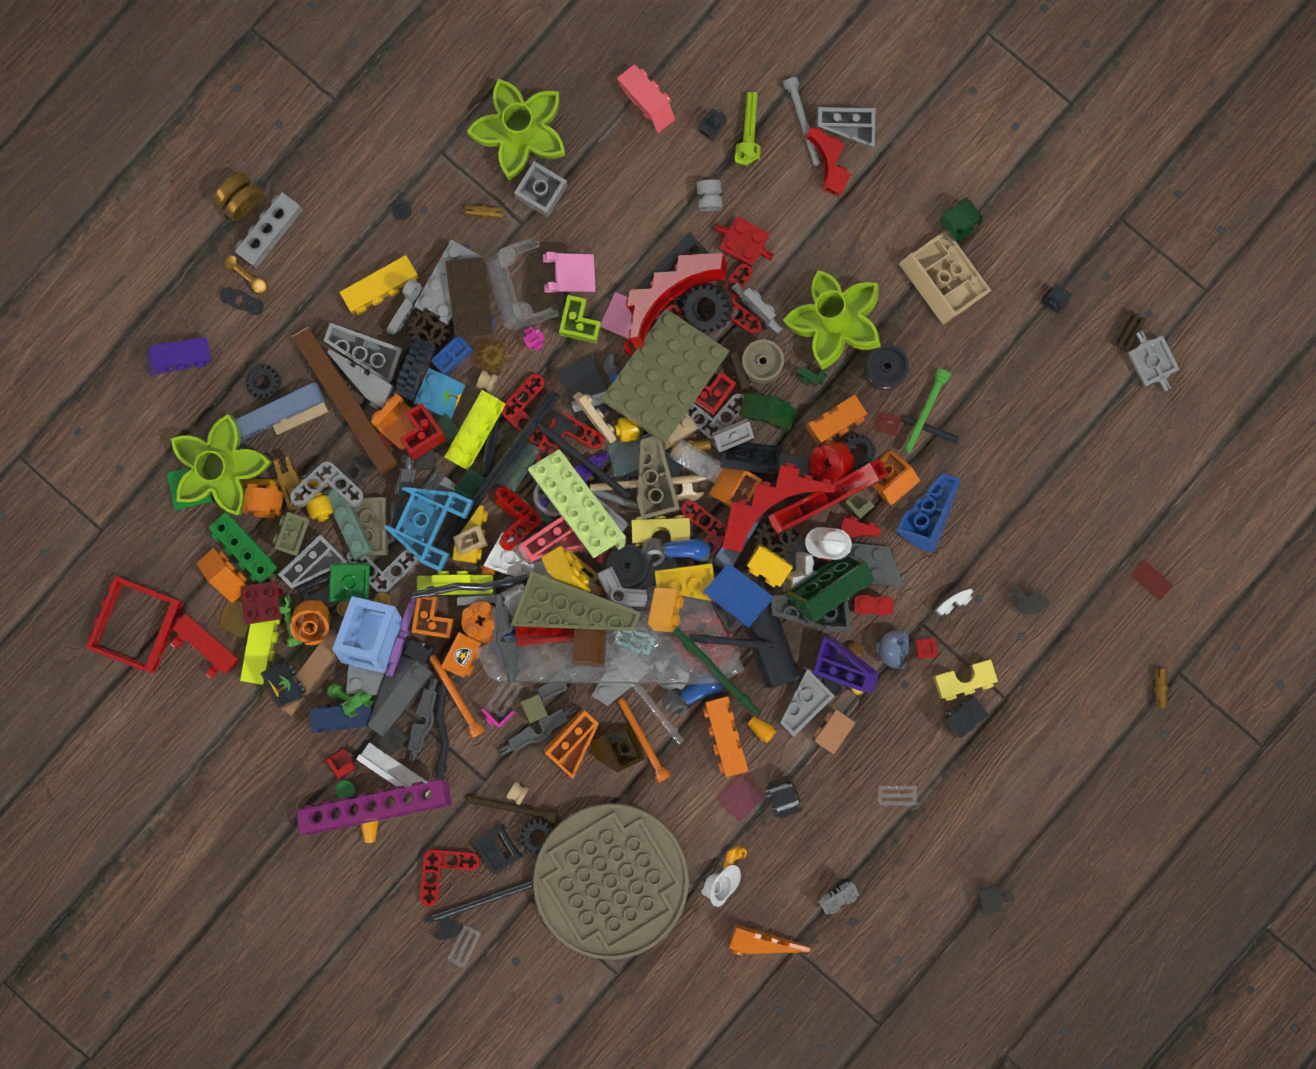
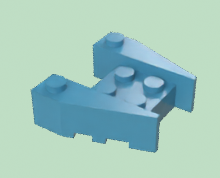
M403 487L402 490L410 493L411 496L397 527L385 525L384 528L415 555L420 562L438 571H443L450 553L433 546L435 538L448 511L467 519L475 501L453 492Z

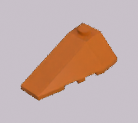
M738 924L734 926L729 943V949H732V953L743 956V953L810 952L811 949L808 945Z

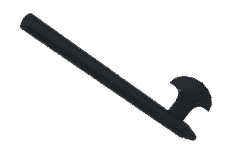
M559 413L551 414L557 422L553 430L541 423L537 424L546 436L626 500L632 495L560 437L565 431H570L574 435L577 433L574 423L568 417Z
M533 879L434 913L425 918L424 922L440 920L441 930L433 934V937L438 940L451 939L462 931L463 924L458 926L452 925L449 916L533 888Z

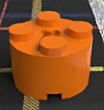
M247 484V488L244 491L242 513L248 515L249 512H253L255 517L275 518V515L281 517L283 492L278 490L277 486L268 485L266 488H259V485Z
M308 600L300 603L295 607L291 619L290 631L292 636L297 641L300 640L306 645L321 643L328 635L332 619L331 613L320 600Z
M475 602L462 612V628L470 638L484 644L494 642L495 624L492 608L495 607L488 602Z

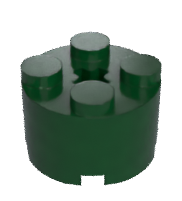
M968 197L962 199L955 208L949 207L942 213L943 217L940 219L941 226L953 242L968 236L975 230L976 224L980 226L984 222V217Z

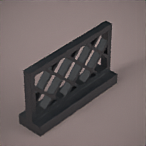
M690 232L637 285L636 289H651L650 283L654 278V273L675 271L678 256L685 253L689 255V249L693 245L700 250V254L710 253ZM676 297L673 299L674 305L680 308L684 304L682 303L684 298Z

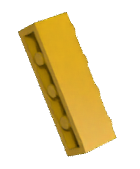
M407 255L342 290L340 294L353 315H360L367 311V307L372 304L376 306L384 301L383 298L398 294L410 278L417 280L419 276Z

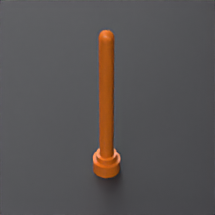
M434 654L430 655L429 660L469 725L468 729L470 731L468 733L471 738L485 731L482 724L475 722L446 671L441 668L442 665L437 656Z
M620 698L618 704L656 771L654 773L657 783L671 777L668 769L662 768L626 700Z

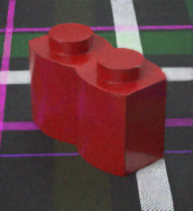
M860 595L853 598L852 612L858 615L872 613L877 616H887L893 613L894 599L887 596L873 598L868 595Z

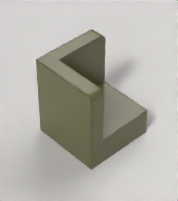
M860 492L849 497L844 502L846 507L858 519L874 507L873 503L870 500L867 501Z
M539 695L521 702L530 723L548 716V712Z

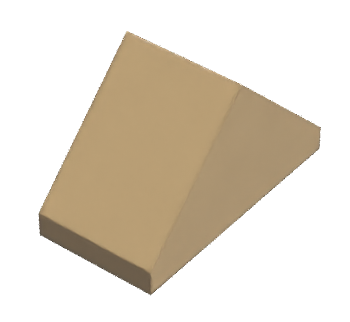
M480 525L453 537L459 555L488 546Z

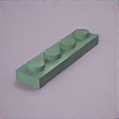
M342 483L335 485L338 489L344 488ZM332 488L324 491V494L330 499L332 512L354 560H358L372 552L371 545L353 506L344 501Z

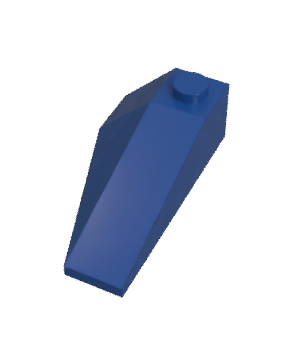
M942 473L928 488L923 497L919 498L915 505L903 515L896 532L915 547L934 553L945 527L961 478Z

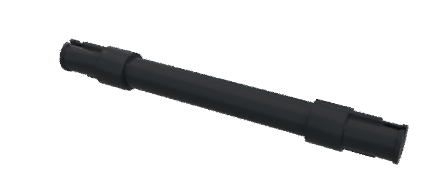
M689 633V637L700 644L710 643L773 650L775 647V641Z

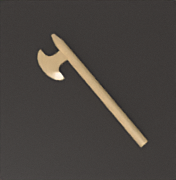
M702 475L672 477L673 484H682L683 486L682 492L677 494L678 501L686 502L700 499L704 492H695L692 489V483L706 480L707 477ZM638 480L617 482L625 489L638 488ZM606 483L590 484L591 492L614 490Z

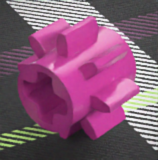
M531 326L524 331L526 335L522 339L529 350L534 347L535 351L544 347L542 342L546 339L539 328L534 330Z

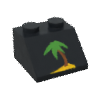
M284 662L261 672L278 708H286L306 697L304 693L306 688L302 681L298 682L295 676L298 673L294 665H290L289 662Z

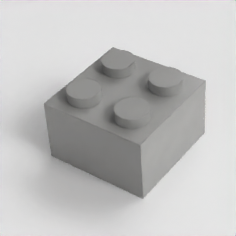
M534 161L514 192L517 200L548 218L567 188V180Z

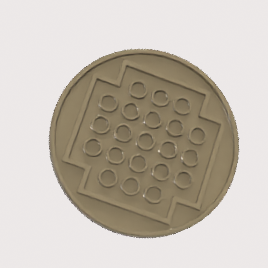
M618 803L589 806L562 820L544 841L537 856L533 877L536 905L544 923L552 934L564 945L582 955L606 960L624 959L641 954L665 938L681 916L687 899L689 883L685 856L677 839L666 825L655 816L640 808Z

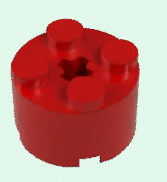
M832 442L815 448L810 457V474L819 481L822 478L831 480L832 483L851 474L855 466V459L849 451L850 448L842 442Z

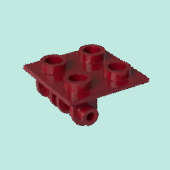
M277 581L241 587L244 625L281 619L279 597L283 595V590L278 588Z

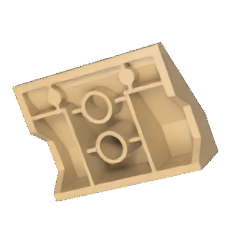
M946 231L933 238L914 253H910L899 263L943 325L991 292L989 286L957 242H953Z

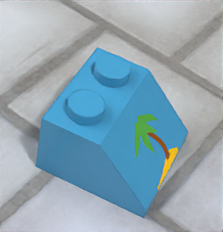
M428 368L414 404L417 406L423 403L429 412L452 420L466 385Z

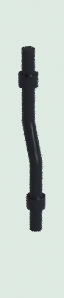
M528 574L516 577L511 575L504 577V579L487 583H453L438 587L429 586L424 590L412 592V598L437 597L438 594L457 590L486 591L505 586L510 588L515 584L527 582Z
M441 680L437 690L439 696L435 715L441 747L435 772H437L436 778H442L443 780L444 773L447 772L446 759L449 746L443 714L446 695L449 694V691Z

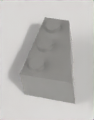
M818 107L816 127L829 134L873 149L875 147L876 108Z
M320 534L278 575L292 589L330 571V563H347L348 561Z

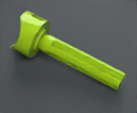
M747 92L743 142L738 143L735 149V162L741 165H748L754 160L760 159L761 147L754 143L758 96L756 92Z

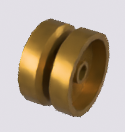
M243 172L230 177L218 189L213 198V201L221 209H226L225 213L233 221L240 220L254 209L263 194L255 184L250 185L251 180Z

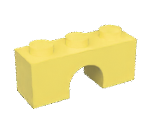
M682 515L674 516V519L657 516L655 519L642 520V517H636V520H632V544L634 546H643L646 540L651 539L655 532L661 530L670 535L671 542L690 539L689 518H685Z
M991 659L970 665L972 676L966 683L960 682L956 678L954 671L933 676L940 699L945 698L946 701L956 699V694L964 692L965 696L975 693V689L982 687L983 690L994 687L993 683L998 682Z

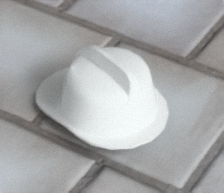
M815 528L807 534L805 540L808 552L818 558L842 559L850 553L852 547L849 535L845 531L834 528Z
M730 865L720 874L710 875L706 879L701 893L711 899V903L714 906H722L739 885L741 879L740 869L735 865Z

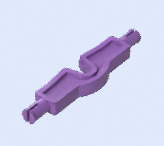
M412 597L410 603H408L400 626V634L396 638L385 675L393 677L395 668L398 665L414 618L417 599Z

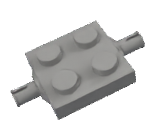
M738 283L732 287L741 298V302L761 320V323L766 328L770 326L776 334L782 331L783 328L775 322V310L770 304H765L761 300L762 297L756 290L752 291L750 288L744 290Z
M1143 330L1136 333L1140 345L1127 354L1143 386L1160 382L1164 392L1171 389L1167 378L1171 373L1179 370V367L1163 335L1154 340H1147Z

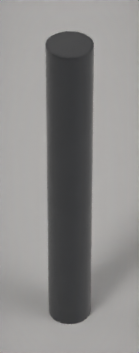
M905 416L903 423L915 427L917 419ZM924 423L922 428L926 432L957 443L959 436Z

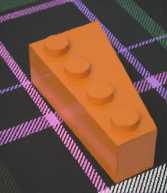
M728 696L705 702V707H702L705 718L709 717L711 725L707 726L710 737L714 736L716 744H713L716 756H720L721 762L718 763L720 773H725V777L748 771L743 749L740 745L739 734L734 723V716L729 706Z

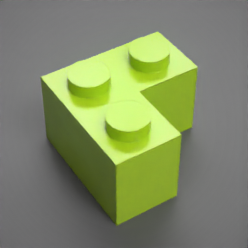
M571 295L567 296L559 334L560 336L597 344L601 322L584 318L587 306L586 299Z

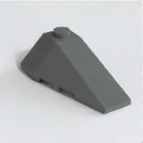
M786 595L773 596L771 601L773 616L830 632L851 631L848 600H845L836 609L823 615L821 619L813 622L805 618Z
M401 655L393 677L385 676L368 727L381 737H384L430 679L432 672L418 661Z

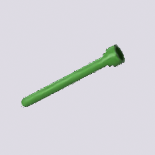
M937 368L935 372V384L904 448L905 453H911L942 385L949 381L951 374L944 369Z

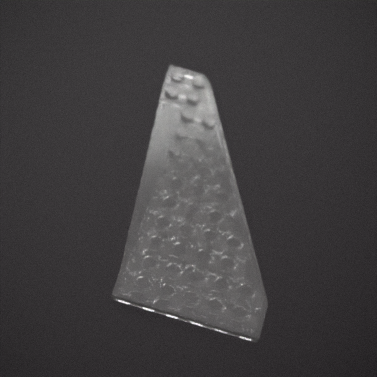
M656 585L643 589L647 593L645 607L632 606L633 610L641 612L635 631L607 630L605 667L574 666L572 661L574 641L517 647L516 635L504 637L505 641H513L515 643L517 668L514 669L516 681L512 682L720 683L695 654L682 646V642L672 632L653 631L648 625L654 589L657 588ZM682 596L683 606L679 611L680 623L676 628L678 627L687 637H689V633L728 637L710 601ZM494 641L476 649L475 651L487 676L496 682H508L506 670H502L500 654ZM695 642V645L713 661L727 679L744 672V668L733 646Z

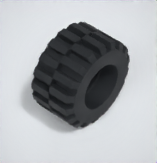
M708 283L691 289L692 291L687 292V298H684L682 301L685 306H682V311H685V314L682 316L684 319H688V324L693 325L700 332L710 333L719 330L727 325L726 322L731 320L730 314H733L734 309H731V306L734 304L733 301L730 302L729 298H731L730 293H725L727 291L725 288H720L718 284ZM704 297L710 298L715 304L716 312L712 319L704 317L700 311V302Z

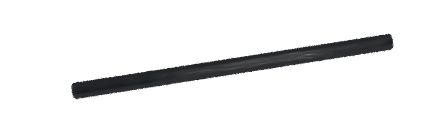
M553 390L549 393L470 498L475 502L467 519L457 516L435 547L446 550L454 539L453 537L458 534L537 429V424L543 421L560 398L558 393Z

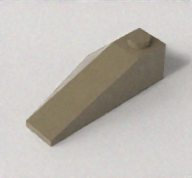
M655 436L642 439L640 444L637 502L643 520L681 509L662 441Z

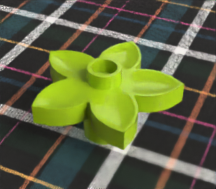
M498 79L493 92V103L497 114L486 115L475 121L467 130L468 136L483 146H500L498 152L499 162L508 180L519 175L528 163L529 153H533L543 159L564 157L565 151L562 140L554 129L547 126L557 115L559 92H539L524 102L521 93L515 86Z
M818 270L811 287L815 304L799 306L783 319L784 324L792 332L804 337H814L812 349L822 370L839 359L844 350L845 343L861 350L881 347L880 338L874 324L865 317L873 310L879 296L878 283H858L843 293L834 277Z
M232 414L219 419L213 425L209 432L208 442L196 436L171 438L173 450L177 458L185 465L191 467V470L179 482L177 502H196L205 499L213 493L215 501L221 508L237 516L242 514L245 487L241 480L259 476L267 470L272 461L266 455L256 450L238 449L241 441V432Z

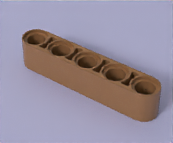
M333 628L329 630L328 635L317 646L296 675L298 682L302 681L306 688V692H304L306 697L286 708H281L291 716L298 711L337 657L332 649L338 632Z

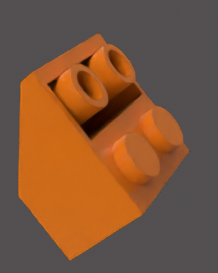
M724 468L708 495L731 508L732 502L736 503L737 500L749 502L754 494L756 484H760L762 479L749 471Z

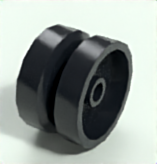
M884 344L879 348H875L870 353L865 364L867 381L874 388L885 391L897 388L903 382L909 370V360L906 353L901 348L890 344Z
M625 544L619 550L615 548L607 558L606 569L613 568L622 588L633 589L645 582L649 574V563L645 553H642L640 548ZM627 563L631 564V568L629 570H626L624 568V565L627 566Z

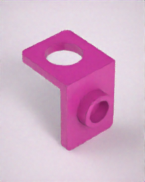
M485 708L481 709L486 715L484 719L491 726L495 724L498 728H501L516 713L513 710L499 723Z

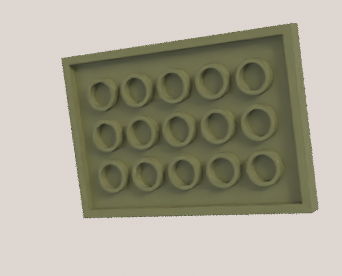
M665 309L645 337L643 348H637L601 401L666 444L726 358L729 350Z

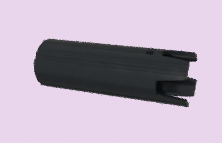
M748 575L750 580L772 595L764 576ZM770 602L749 628L744 625L748 639L775 641L774 650L752 648L766 689L793 682L800 677L780 617L772 615Z

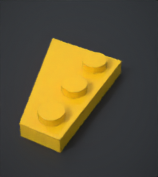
M712 564L655 571L657 588L677 589L682 596L713 601L704 594V590L714 580Z

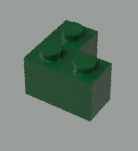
M754 391L753 394L745 393L739 415L752 421L766 423L777 429L790 431L797 409L790 406L788 401L778 400L779 397L776 395L768 394V396H765L763 393Z

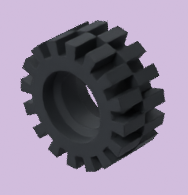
M258 364L257 367L253 366L251 371L248 370L249 374L245 376V385L251 395L261 400L272 399V396L275 397L277 395L276 393L280 391L279 387L282 386V382L280 381V375L274 368L266 364ZM261 375H267L270 378V385L266 389H259L256 385V380Z
M853 434L843 442L850 448L849 451L856 444L864 447V457L855 459L854 468L857 470L871 463L876 453L873 441L868 439L866 435Z
M541 819L530 820L520 832L522 847L534 855L539 854L543 843L534 844L530 839L531 832L535 829L542 830L546 840L554 829L551 824Z

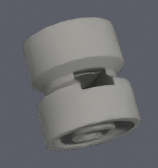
M720 180L697 182V194L700 195V198H698L699 211L709 212L723 209L722 197L719 196L722 192Z

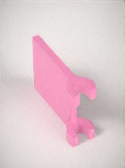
M546 252V254L542 255L544 263L555 262L556 282L545 284V293L596 292L594 254Z
M615 292L601 322V328L629 339V329L632 328L631 312L626 307V299L628 297ZM660 311V313L657 315V317H656L655 319H657V320L659 319V317H660L661 314H662L661 311Z

